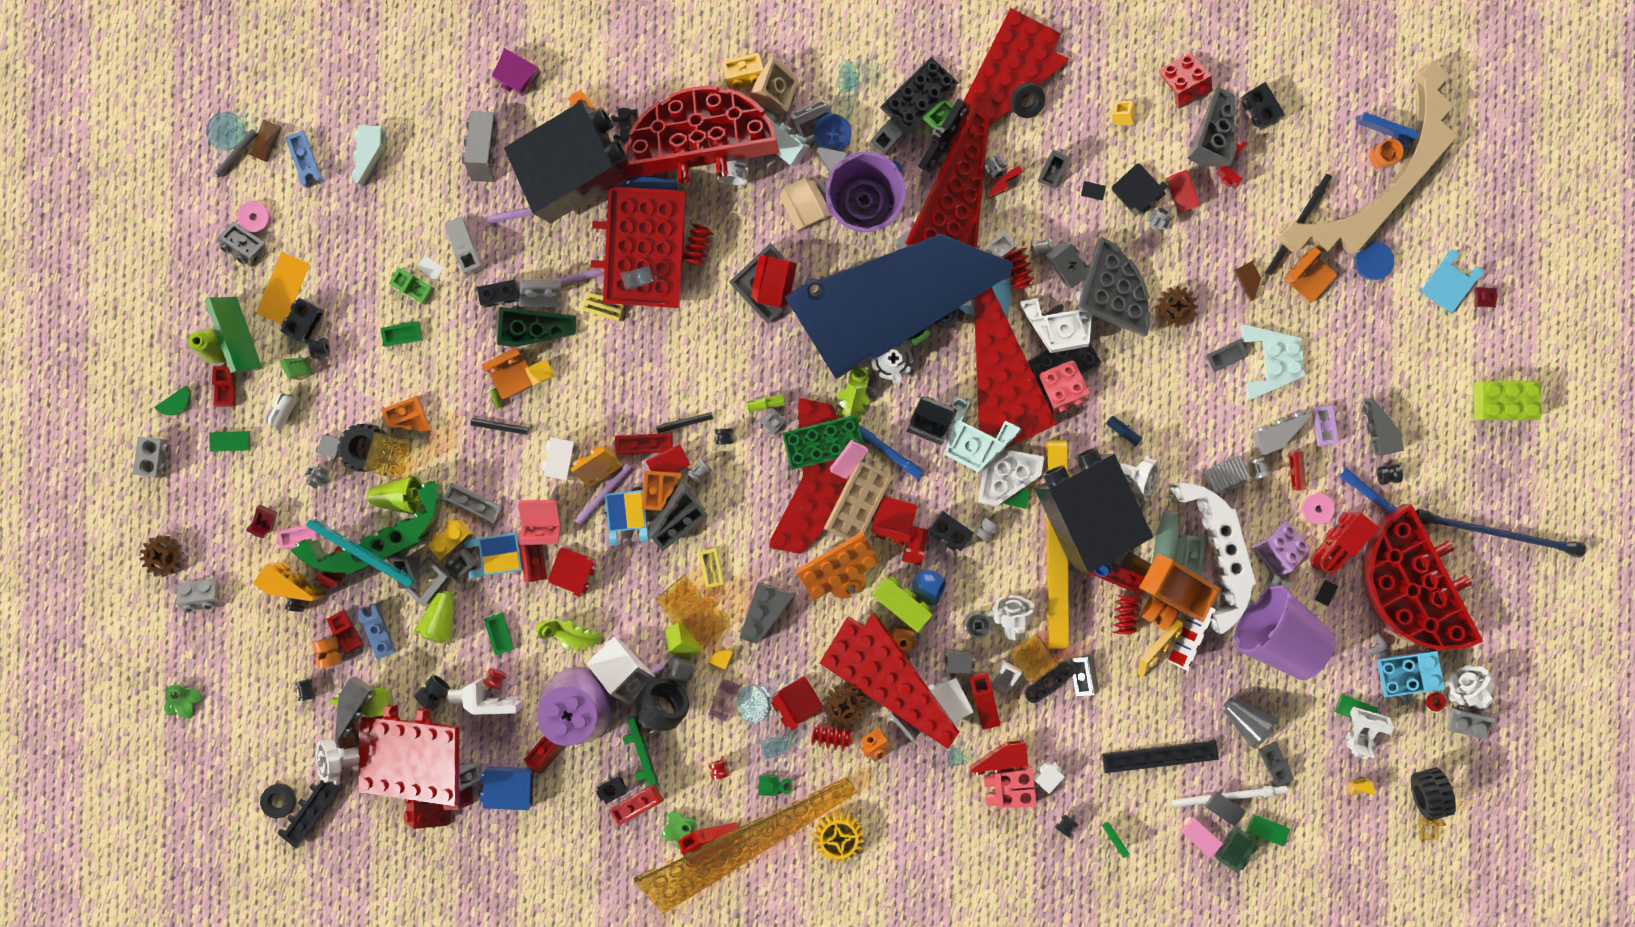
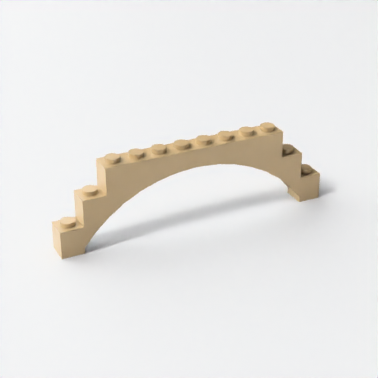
M1432 60L1424 63L1412 77L1416 82L1417 90L1415 130L1419 131L1417 139L1412 141L1404 162L1389 185L1363 208L1336 221L1321 224H1298L1296 221L1287 222L1275 237L1291 252L1303 250L1308 245V242L1321 252L1332 251L1337 246V243L1347 253L1362 251L1366 246L1365 242L1378 233V227L1390 219V213L1403 204V198L1415 190L1416 183L1428 175V169L1437 164L1441 159V154L1453 146V140L1457 135L1442 122L1449 116V111L1453 105L1439 92L1446 85L1445 81L1450 75L1436 61Z

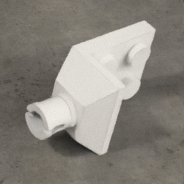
M484 678L472 682L461 690L450 689L448 691L449 705L463 704V708L473 715L517 713L523 708V700H517V697H506V700L498 701V697L486 698L485 701Z

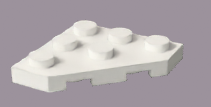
M1003 449L983 469L977 503L996 507L1039 478L1042 474L1044 457Z

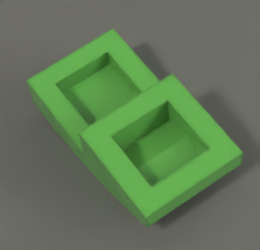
M399 267L389 282L393 287L424 305L435 289Z

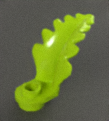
M864 367L854 368L850 373L847 387L838 392V398L843 400L836 405L837 408L842 409V411L837 413L838 417L845 418L857 415L858 421L861 422L862 418L859 416V413L866 414V409L863 405H869L871 400L866 393L869 374Z
M558 619L543 620L536 626L537 636L540 639L556 637L563 649L569 650L572 646L575 652H579L581 646L584 651H588V646L593 649L595 643L599 645L600 641L604 639L601 633L597 634L596 631L591 633L590 629L583 631V626L574 627L571 621L561 622Z

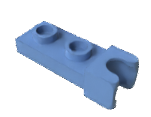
M300 131L286 136L285 139L302 186L309 188L311 186L309 180L312 176H314L315 180L323 183L324 179L317 165L306 132Z
M375 603L371 606L372 614H369L364 607L359 609L357 613L361 624L365 628L375 657L379 659L395 653L396 650L382 616L379 603Z

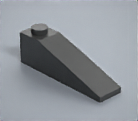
M1219 87L1215 89L1192 142L1187 159L1204 167L1230 166L1232 164L1237 149L1236 142H1234V134L1236 133V126H1234V94Z

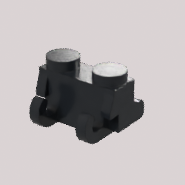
M621 108L617 111L619 117L611 116V121L620 122L621 136L613 135V140L627 142L630 137L629 132L632 129L631 115L634 118H638V110Z

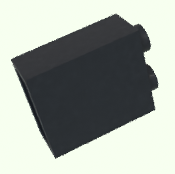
M580 101L504 147L532 213L550 224L628 178L622 167V164L628 161L627 154L617 140L611 142L607 131L613 128V124L603 108L600 107L594 110L583 101Z
M1097 448L1086 450L1077 455L1075 458L1078 465L1068 471L1064 465L1048 470L1043 474L1046 482L1034 488L1072 570L1083 573H1090L1153 538L1116 455L1099 454Z

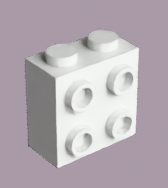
M947 675L941 678V682L936 685L933 683L927 685L952 722L973 713L955 675L952 677Z

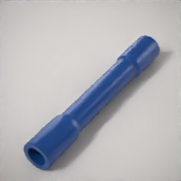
M861 426L860 430L863 441L875 447L918 480L924 472L922 468L903 457L878 439L875 434Z
M1344 467V471L1338 474L1350 486L1356 488L1380 507L1384 513L1390 514L1397 508L1361 481L1348 468Z

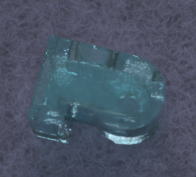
M849 60L842 61L838 66V76L843 80L839 82L841 94L860 89L854 64Z
M649 266L621 273L626 290L635 289L654 282Z
M788 735L759 740L765 759L791 751Z

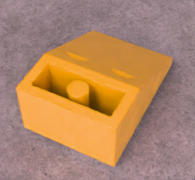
M598 446L589 452L591 454L589 457H581L573 462L574 467L571 468V471L588 488H592L621 469L623 465L611 448Z
M282 561L266 564L252 583L268 595L314 601L322 599L326 595L321 592L323 590L316 584L311 585L306 581L307 578L304 575L294 573L290 570L291 567Z

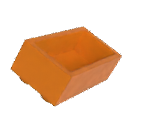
M1158 553L1139 587L1202 623L1221 588L1174 560Z

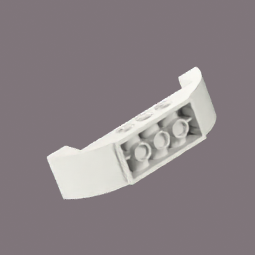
M1171 483L1170 493L1172 498L1176 499V502H1188L1199 499L1197 500V505L1204 515L1202 523L1205 530H1208L1209 533L1207 541L1209 547L1213 548L1214 556H1212L1215 567L1218 566L1220 573L1217 574L1220 585H1223L1225 591L1222 593L1223 599L1226 604L1228 603V606L1215 610L1208 628L1223 634L1233 627L1243 615L1251 597L1252 585L1256 584L1236 509L1230 508L1216 493L1204 487L1187 483Z

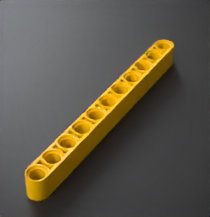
M1046 440V472L1060 465H1064L1067 470V441ZM1046 515L1048 649H1068V559Z

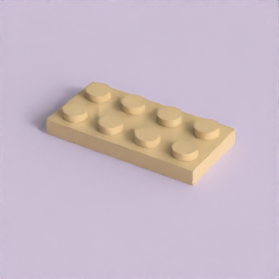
M860 461L851 473L824 529L846 540L862 531L865 533L892 476Z

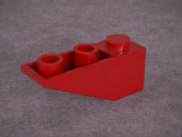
M984 670L969 674L982 730L1001 726L988 671Z
M1024 740L1004 742L970 765L969 770L974 775H983L985 771L992 770L994 773H1001L1005 771L1004 769L1012 768L1015 771L1022 770L1025 766H1028L1026 743Z
M734 822L694 830L677 841L682 855L692 866H695L738 840L742 835L738 824Z

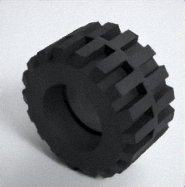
M371 424L352 425L349 427V430H344V436H340L339 441H341V444H337V449H341V452L338 455L343 457L341 461L343 464H347L349 469H354L357 472L376 471L377 468L384 466L383 463L388 462L387 456L391 455L392 451H389V447H392V444L388 443L389 436L385 435V431L379 429L378 426ZM364 436L368 437L373 443V452L367 459L360 458L356 451L357 442Z
M1435 767L1411 775V791L1414 801L1421 814L1428 821L1455 814V795L1448 778L1441 769Z

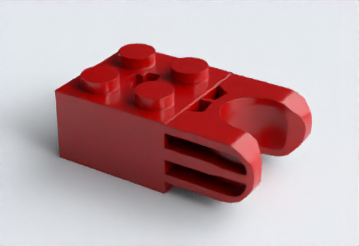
M1344 512L1338 518L1339 523L1335 528L1332 527L1328 530L1326 539L1311 556V566L1318 571L1337 572L1349 557H1355L1379 527L1361 512Z

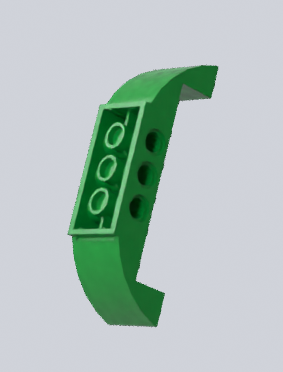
M426 482L421 485L422 489L417 491L426 509L425 511L422 510L413 514L414 518L411 520L410 518H405L396 522V527L394 528L390 526L377 531V536L373 534L360 539V544L358 545L385 560L425 541V536L433 528L442 508V482ZM398 533L401 534V537H402L401 541H399V540L397 539V534H398ZM311 538L296 543V547L291 549V552L301 561L323 571L346 572L347 575L371 566L341 548L343 551L341 553L337 551L326 555L319 540L312 541ZM380 541L384 545L383 549L380 548Z

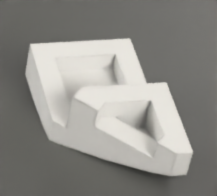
M1005 230L990 241L988 253L1001 258L1017 245Z

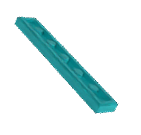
M310 519L306 523V527L406 587L413 586L416 581L413 577L318 520Z

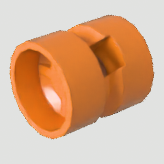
M1387 139L1374 146L1369 155L1372 165L1383 169L1400 161L1404 153L1403 146L1395 139Z
M1154 596L1149 598L1141 611V617L1149 622L1154 621V624L1164 631L1169 628L1177 615V609L1168 604L1164 605L1163 601Z
M337 637L312 642L313 651L317 654L315 658L317 669L343 663L341 653L337 652L339 648Z

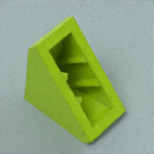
M680 619L665 630L669 653L689 660L703 650Z

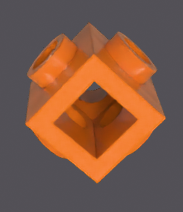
M893 624L891 636L904 654H911V649H914L916 644L915 631L908 626Z
M879 727L860 739L864 746L861 748L866 758L871 757L874 762L884 758L894 750Z

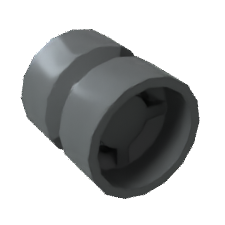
M973 611L964 618L963 625L970 636L980 639L990 632V620L983 613Z

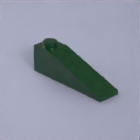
M499 307L496 312V345L519 347L576 334V316L507 307Z

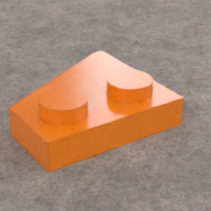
M419 396L381 409L386 425L389 428L431 431Z
M644 471L641 509L661 511L666 500L674 490L673 488L681 478L682 473Z

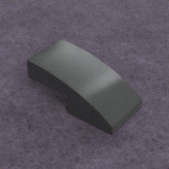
M1275 741L1258 749L1276 787L1294 780L1289 765L1284 760L1281 750Z
M1216 790L1204 805L1233 826L1237 824L1245 813L1244 809Z

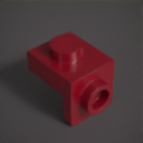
M260 504L256 507L253 521L246 531L256 537L265 538L273 530L278 512Z

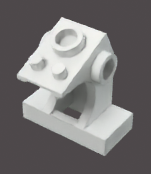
M1353 707L1350 714L1354 726L1351 732H1348L1345 742L1347 747L1352 750L1356 757H1363L1364 755L1366 760L1369 757L1374 758L1373 751L1376 747V740L1374 738L1378 732L1391 735L1394 729L1391 719L1387 716ZM1363 728H1369L1366 735L1360 733Z

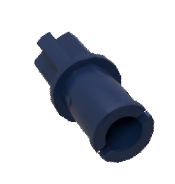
M1111 416L1106 422V425L1117 432L1120 438H1125L1135 447L1143 438L1129 428L1130 425H1125L1115 416Z

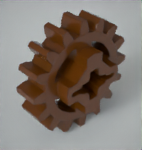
M1175 286L1174 290L1172 287H1169L1167 292L1163 291L1161 293L1163 298H1157V301L1160 303V305L1155 306L1156 309H1160L1157 316L1162 315L1161 322L1168 321V327L1173 323L1175 328H1178L1180 323L1184 327L1187 325V322L1193 321L1191 316H1197L1198 314L1194 311V309L1199 308V305H1194V302L1198 299L1191 297L1192 291L1186 292L1187 287H1184L1182 290H1180L1179 286ZM1173 295L1172 301L1166 303V300ZM1177 304V306H1180V307H1183V308L1177 310V308L1170 307V306ZM1166 311H1168L1172 315V318L1166 313ZM1185 311H1188L1187 315L1183 319H1181V317H1183V313Z
M159 535L156 538H149L150 543L143 544L146 549L140 550L144 557H140L139 560H144L145 562L142 568L148 567L147 573L154 572L153 575L155 577L160 575L161 577H166L168 574H175L174 569L178 570L181 568L178 563L184 562L180 558L181 555H184V552H179L182 545H175L177 539L170 540V536L163 537ZM161 543L166 544L169 548H165Z
M842 683L841 688L835 685V691L830 689L828 692L830 696L825 697V701L828 702L824 704V708H828L826 715H832L831 721L837 719V725H840L841 721L844 722L845 726H847L848 721L855 724V718L860 720V713L865 712V709L861 707L866 705V701H861L864 694H858L859 690L857 688L853 690L851 684L848 688L845 683ZM840 693H845L844 695H842V696H840V697H839V696H836V695H838V694H840ZM851 695L855 697L857 703L853 701ZM846 698H848L846 708H844V711H842V705ZM833 707H836L838 714L834 711ZM850 712L853 713V714L850 715V716H845L846 714H848V713H850Z

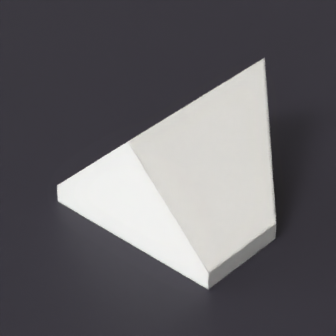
M1001 659L991 681V686L1007 694L1010 689L1036 674Z

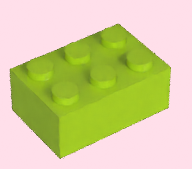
M1541 381L1474 382V421L1541 420Z
M885 575L871 592L872 596L918 633L933 615L930 612L931 607L923 600L918 602L914 599L916 595L907 587L903 590L900 587L901 583L892 575L890 577Z

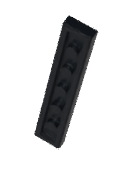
M1216 740L1102 753L1104 773L1219 760Z

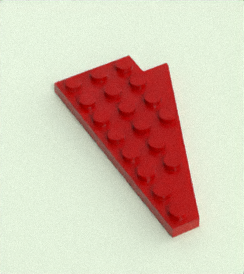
M1010 8L963 100L970 105L969 111L971 108H976L989 117L988 128H990L1012 109L1010 98L1016 87L1023 83H1034L1040 86L1069 60V58L1053 51L1062 33ZM966 117L958 125L957 133L949 140L947 149L951 150Z
M970 109L905 241L906 245L910 246L938 234H943L977 248L989 117L978 109Z
M991 287L974 298L979 430L988 435L995 432L999 434L1005 421L1021 428V432L1004 448L1006 449L1057 425V422Z
M873 612L865 626L848 616L819 664L949 749L959 734V730L877 614Z

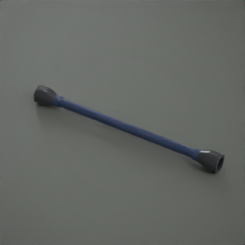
M1420 508L1416 510L1423 525L1440 524L1564 551L1568 555L1582 558L1586 550L1585 544L1577 541L1556 542L1443 518L1429 510Z

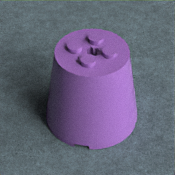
M873 152L854 153L838 162L831 171L826 184V200L831 213L842 225L857 232H872L888 226L899 215L905 201V182L897 166L885 156ZM862 198H866V202L869 204L863 206L859 200L862 201Z
M1272 586L1261 593L1262 597L1257 602L1252 601L1241 616L1234 635V640L1237 641L1235 648L1242 654L1299 680H1308L1314 677L1325 667L1333 654L1336 643L1334 633L1283 586Z
M584 667L562 670L555 674L542 690L537 712L539 728L548 740L558 745L573 746L591 742L599 738L610 727L616 712V699L609 694L592 670ZM566 712H568V713H571V712H572L573 715H572L571 717H569V716H566L565 713H566Z

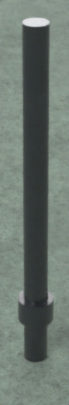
M1325 174L1320 184L1315 186L1312 191V197L1296 221L1298 224L1305 223L1319 198L1324 196L1325 189L1332 179L1331 175ZM1281 245L1265 273L1270 276L1273 275L1288 250L1286 246Z

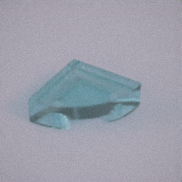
M951 746L949 749L946 748L948 766L967 764V760L960 750Z

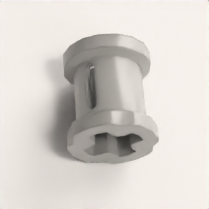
M1050 237L1039 242L1031 241V250L1034 258L1038 257V255L1046 254L1053 249Z
M1267 456L1250 460V464H1253L1256 473L1255 479L1272 474L1266 462Z
M701 459L698 460L699 463L691 471L687 472L698 484L701 483V479L708 472L712 471Z

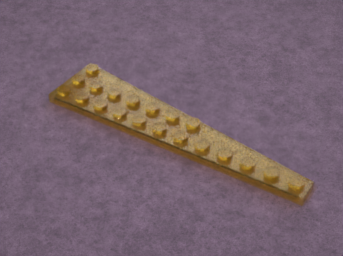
M847 776L824 787L822 790L809 794L808 798L803 801L797 800L792 802V806L781 810V808L775 810L774 815L765 819L764 817L758 818L716 838L714 841L702 845L701 849L695 852L689 851L684 853L685 857L676 861L673 859L667 861L666 866L659 869L655 867L633 877L634 883L665 914L857 794L858 791Z

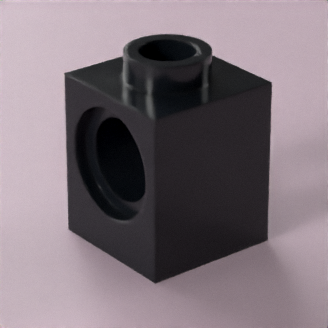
M620 773L599 783L596 793L601 801L604 800L605 804H608L626 794L628 788ZM606 786H614L616 792L613 794L609 793L606 790Z

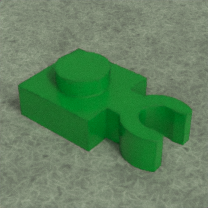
M759 775L758 795L777 796L778 791L790 794L791 789H785L784 784L791 783L792 780L785 778L782 781H778L777 775Z

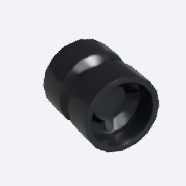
M432 674L425 682L426 687H421L414 695L418 703L424 708H429L430 711H434L441 703L440 699H445L448 691L451 689L442 678Z

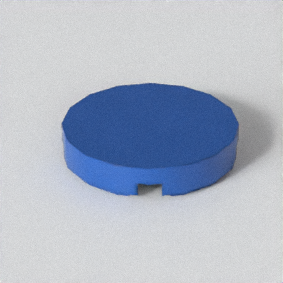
M835 113L826 114L815 124L813 135L819 148L841 151L846 148L851 140V127L848 121L841 115Z
M1380 242L1366 244L1365 248L1356 253L1354 257L1356 271L1367 280H1379L1386 277L1394 266L1392 251L1387 245Z

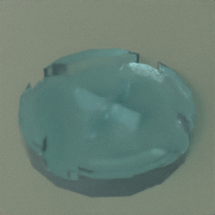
M219 112L209 119L206 125V136L214 147L223 151L234 150L246 136L245 125L237 115L230 112Z
M760 685L745 686L737 696L738 711L742 718L750 723H759L768 718L772 706H770L771 699L768 692Z

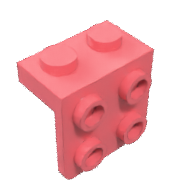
M1075 361L1061 364L1042 372L1039 376L1051 402L1050 409L1053 414L1057 412L1062 414L1069 410L1068 407L1076 405V407L1081 406L1089 398V390Z
M520 500L518 503L522 524L519 537L520 545L559 544L562 528L557 501Z

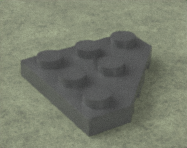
M772 243L729 281L732 287L767 324L772 322L782 312V307L778 308L757 303L751 297L759 255L784 260V256Z

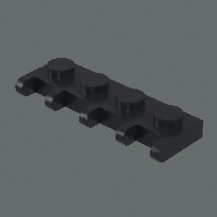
M321 780L318 786L312 783L309 786L313 791L307 802L300 799L298 804L302 806V809L296 817L289 815L287 820L291 822L290 826L286 831L279 829L277 834L295 849L299 848L341 790L343 784L335 785L334 782L325 783L323 780Z

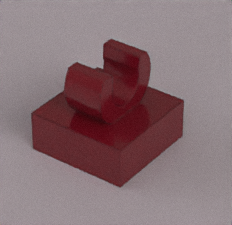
M1475 288L1474 307L1495 308L1498 294L1497 288Z

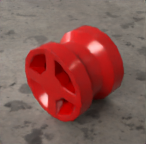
M489 668V675L484 679L483 683L493 689L501 690L503 686L502 681L506 679L507 674L497 669Z
M726 759L713 761L708 764L709 769L712 771V780L730 776L726 768L728 764Z

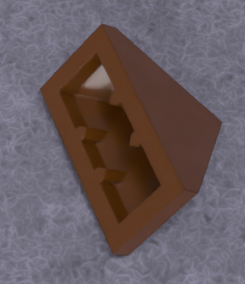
M263 119L249 155L267 162L282 127Z

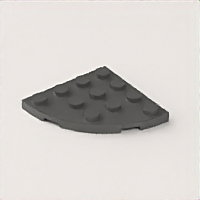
M1100 237L1098 238L1077 309L1145 337L1148 335L1151 312H1149V294L1144 279L1135 263L1120 251V247L1106 238Z

